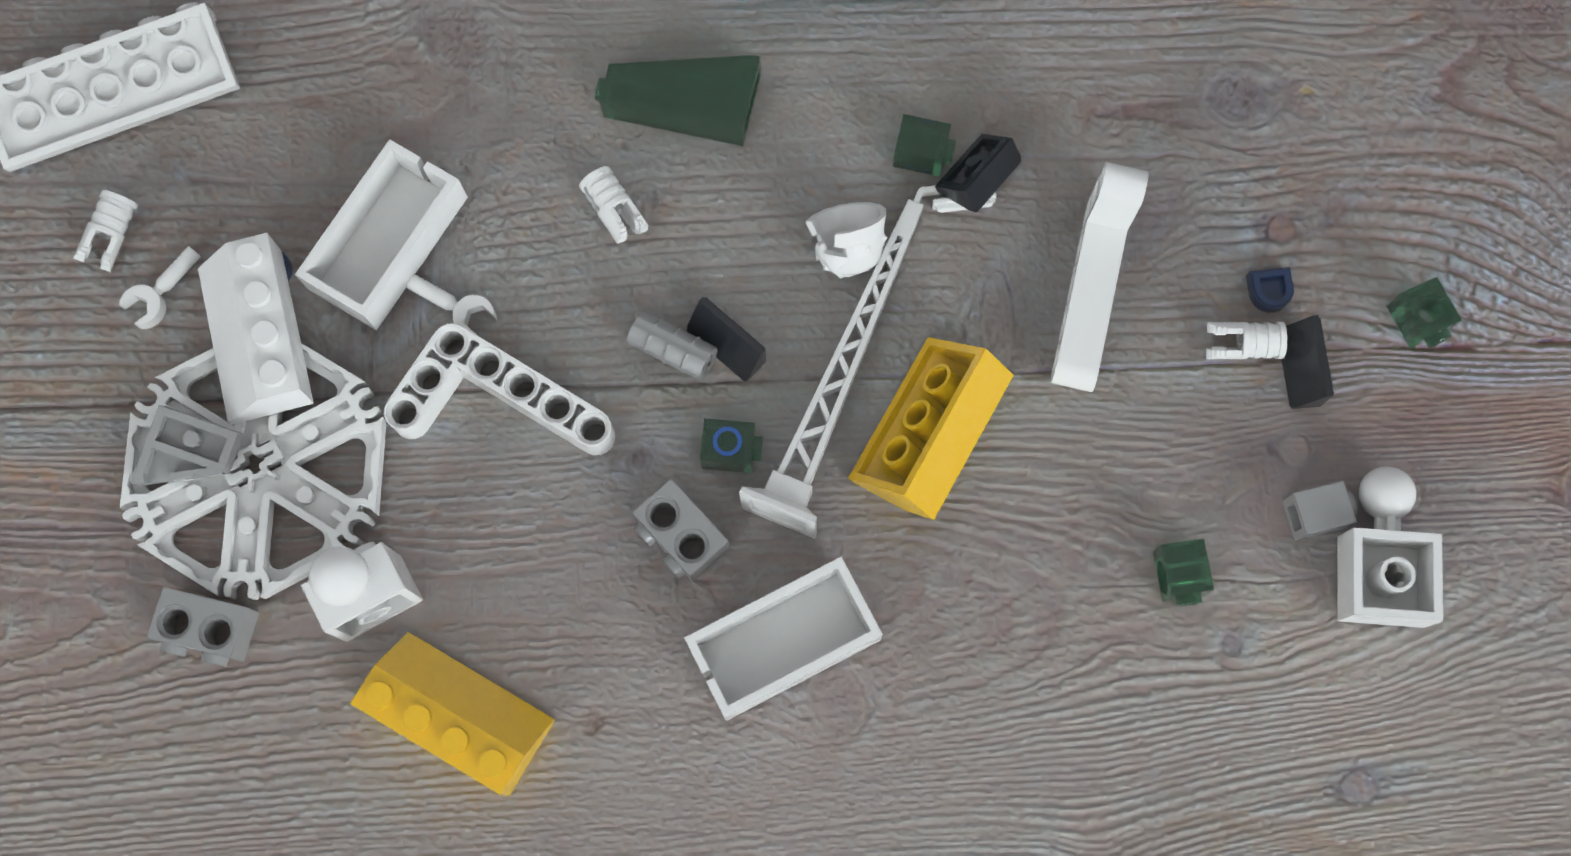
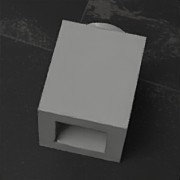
M1344 481L1296 492L1282 501L1295 542L1344 530L1357 522L1355 518L1357 515L1356 500L1353 494L1346 490Z

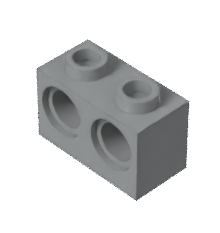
M672 479L666 482L632 512L639 523L633 529L649 547L657 543L667 555L662 561L678 579L685 574L693 582L730 549L729 541ZM661 509H671L676 513L675 521L668 527H658L653 523L654 515ZM692 539L700 540L705 545L704 552L696 559H688L681 554L684 543Z
M163 587L146 638L162 642L159 651L186 657L188 649L203 652L200 661L227 667L229 659L239 662L245 661L259 612L244 606ZM187 614L189 618L188 627L183 633L177 635L175 623L180 616ZM228 623L230 626V636L225 643L218 645L216 633L222 625Z

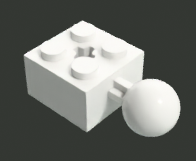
M1383 466L1373 469L1362 479L1358 496L1362 508L1374 518V529L1352 528L1337 536V621L1420 628L1443 622L1442 534L1401 531V518L1411 511L1416 501L1415 484L1411 477L1399 468ZM1386 577L1393 578V585L1387 581Z
M369 542L354 550L346 547H333L323 551L314 559L310 567L309 581L301 585L323 631L346 642L424 600L402 557L382 542L378 544Z

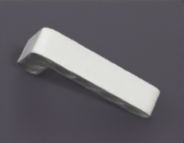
M1105 162L1090 194L1050 380L1052 384L1093 392L1102 359L1127 230L1141 207L1149 177V171Z
M455 323L443 325L433 334L384 407V417L387 423L401 437L417 439L428 431L456 388L465 378L588 454L602 455L607 453L615 442V431L604 412L463 326ZM455 340L464 341V346L459 353L446 354V349L451 342ZM489 361L499 362L498 370L490 376L480 375V370L485 363ZM429 375H440V381L436 387L423 389V382ZM521 383H534V389L530 395L526 397L515 396V390ZM565 403L570 406L569 412L565 417L561 419L549 417L550 410L554 405ZM409 408L416 409V416L410 423L399 424V417L404 410ZM600 424L605 427L604 435L600 439L589 441L584 438L585 431L589 426Z

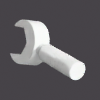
M188 246L158 277L153 288L147 285H135L124 292L119 305L125 310L139 300L147 303V314L134 323L138 328H152L163 319L166 313V303L161 295L164 292L170 291L201 256Z
M413 274L407 282V289L446 311L453 310V322L474 334L476 333L468 327L471 314L485 310L497 320L493 306L482 296L469 295L458 302L455 296L416 274Z

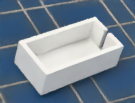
M389 139L299 267L295 276L309 291L377 331L405 290L410 277L416 274L468 198L459 179L428 161L424 164L420 156Z
M839 557L684 637L704 678L713 674L714 677L706 682L727 721L879 642L883 634L843 558Z

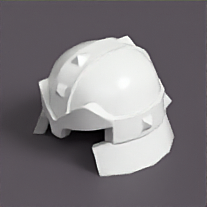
M853 202L836 205L813 214L805 222L811 235L816 236L818 240L815 246L816 261L820 260L824 270L835 274L840 279L866 272L874 267L881 257L883 246L887 239V236L884 234L886 208L881 204L872 202Z

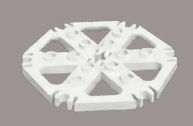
M302 343L306 367L335 384L337 395L283 424V412L230 425L227 421L190 398L189 390L192 384L218 370L213 348L155 377L160 382L168 385V389L164 390L157 384L150 383L147 388L157 395L156 403L152 406H145L137 401L134 405L138 411L147 416V419H141L130 412L120 509L125 511L122 514L124 520L133 522L142 517L144 521L142 528L133 532L131 536L137 541H145L136 545L223 598L224 592L226 598L236 600L237 588L242 583H247L248 598L252 600H258L259 597L267 599L309 577V570L314 559L329 548L346 547L341 541L344 538L354 545L361 546L363 541L353 534L354 525L358 522H365L371 527L375 525L373 518L362 512L364 508L373 511L378 516L380 513L387 422L382 417L384 413L379 406L373 407L368 411L363 410L364 402L375 396L373 391L367 387L369 385L365 381ZM159 405L176 409L244 434L230 474L169 482L153 491L147 485L131 483ZM351 439H360L365 443L366 455L363 487L355 495H345L300 467ZM253 454L259 459L264 458V461L259 464L260 471L256 474L250 469L245 470V467L250 464L248 457ZM275 502L321 530L325 538L324 545L319 551L284 569H275L270 563ZM226 505L221 565L215 568H208L179 550L174 544V536L180 528Z

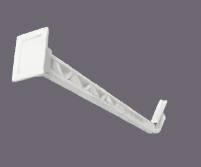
M935 186L920 187L914 200L908 199L778 471H772L764 489L742 486L739 491L741 509L811 538H816L817 516L807 508L813 493L811 483L923 211V204H920L921 200L925 196L943 195L936 190ZM996 192L982 208L993 206L996 200ZM949 198L934 199L932 204V210H937L939 213L967 210ZM897 254L893 262L891 256ZM885 265H886L887 268H888V271L882 273V271H883V269H884V267H885ZM885 283L879 294L877 285ZM872 294L875 304L866 306ZM871 316L865 330L861 319ZM856 328L861 339L849 343ZM856 352L849 369L844 355ZM839 365L844 379L829 384ZM840 391L830 415L823 397ZM819 407L826 425L807 430ZM821 437L811 461L802 443ZM796 452L807 471L803 482L786 475Z

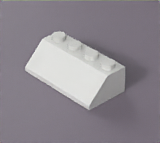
M268 233L225 243L198 268L228 423L233 425L314 404L282 250Z

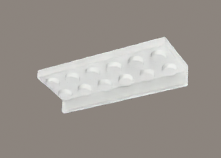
M187 3L179 6L176 9L177 13L163 18L160 16L147 17L139 21L138 26L124 32L123 30L108 31L103 33L99 37L100 40L87 45L82 43L72 44L64 47L61 50V54L48 59L44 57L33 58L25 61L22 64L23 68L9 73L0 71V161L3 169L12 172L240 89L215 25L217 19L214 12L205 3Z

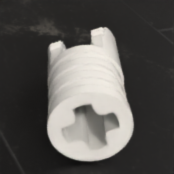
M603 166L592 171L580 182V190L585 193L587 200L592 204L593 209L598 213L599 218L616 243L619 244L626 241L628 231L624 223H622L619 214L636 235L649 230L647 222L629 195L625 193L624 188L619 184L618 179L613 175L609 166Z
M101 190L96 210L91 216V222H88L73 258L84 262L89 257L96 235L111 240L100 261V269L111 272L124 241V233L128 229V223L131 221L132 213L136 211L138 204L117 193Z
M1207 322L1208 333L1213 335L1236 334L1237 347L1213 346L1212 348H1206V359H1248V357L1253 359H1259L1260 357L1284 359L1286 355L1287 329L1284 322H1264L1263 324L1259 322H1252L1251 324H1248V322Z

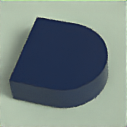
M1290 267L1249 271L1246 275L1250 300L1259 310L1267 313L1278 312L1291 301L1294 294V285Z

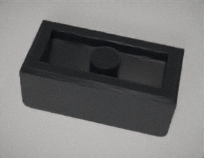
M981 134L935 186L936 190L967 210L978 212L1021 163V156L1013 138Z
M702 297L699 300L688 322L687 332L696 337L700 336L702 340L716 346L718 351L716 358L743 381L750 380L766 362L765 347L707 297Z
M1313 315L1286 326L1287 350L1284 359H1282L1289 406L1292 409L1320 407L1334 395L1321 318L1319 315Z

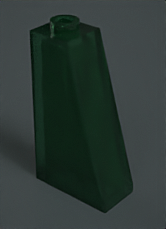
M755 55L609 64L606 77H600L598 80L595 100L600 102L602 114L605 118L744 146L761 77V58Z

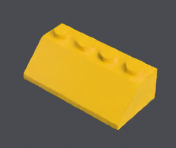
M928 337L848 479L904 511L934 520L1014 375L986 348Z
M407 632L373 666L350 703L352 706L502 796L511 795L555 721L554 718L410 632Z

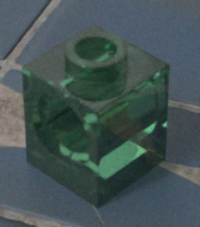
M1437 277L1400 293L1386 306L1410 349L1426 343L1428 348H1432L1452 337L1449 330L1462 321ZM1419 310H1423L1431 316L1432 324L1425 322L1421 318Z
M1204 539L1162 544L1153 551L1162 602L1175 600L1177 607L1203 603L1202 596L1214 590Z

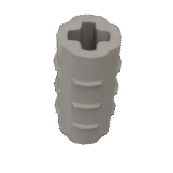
M642 311L637 316L627 337L628 344L643 351L645 355L649 354L661 360L663 364L667 363L680 370L681 373H686L700 381L708 374L718 352L716 346L702 340L700 336L696 337L682 330V327L678 328L664 321L663 318L660 319L646 311Z

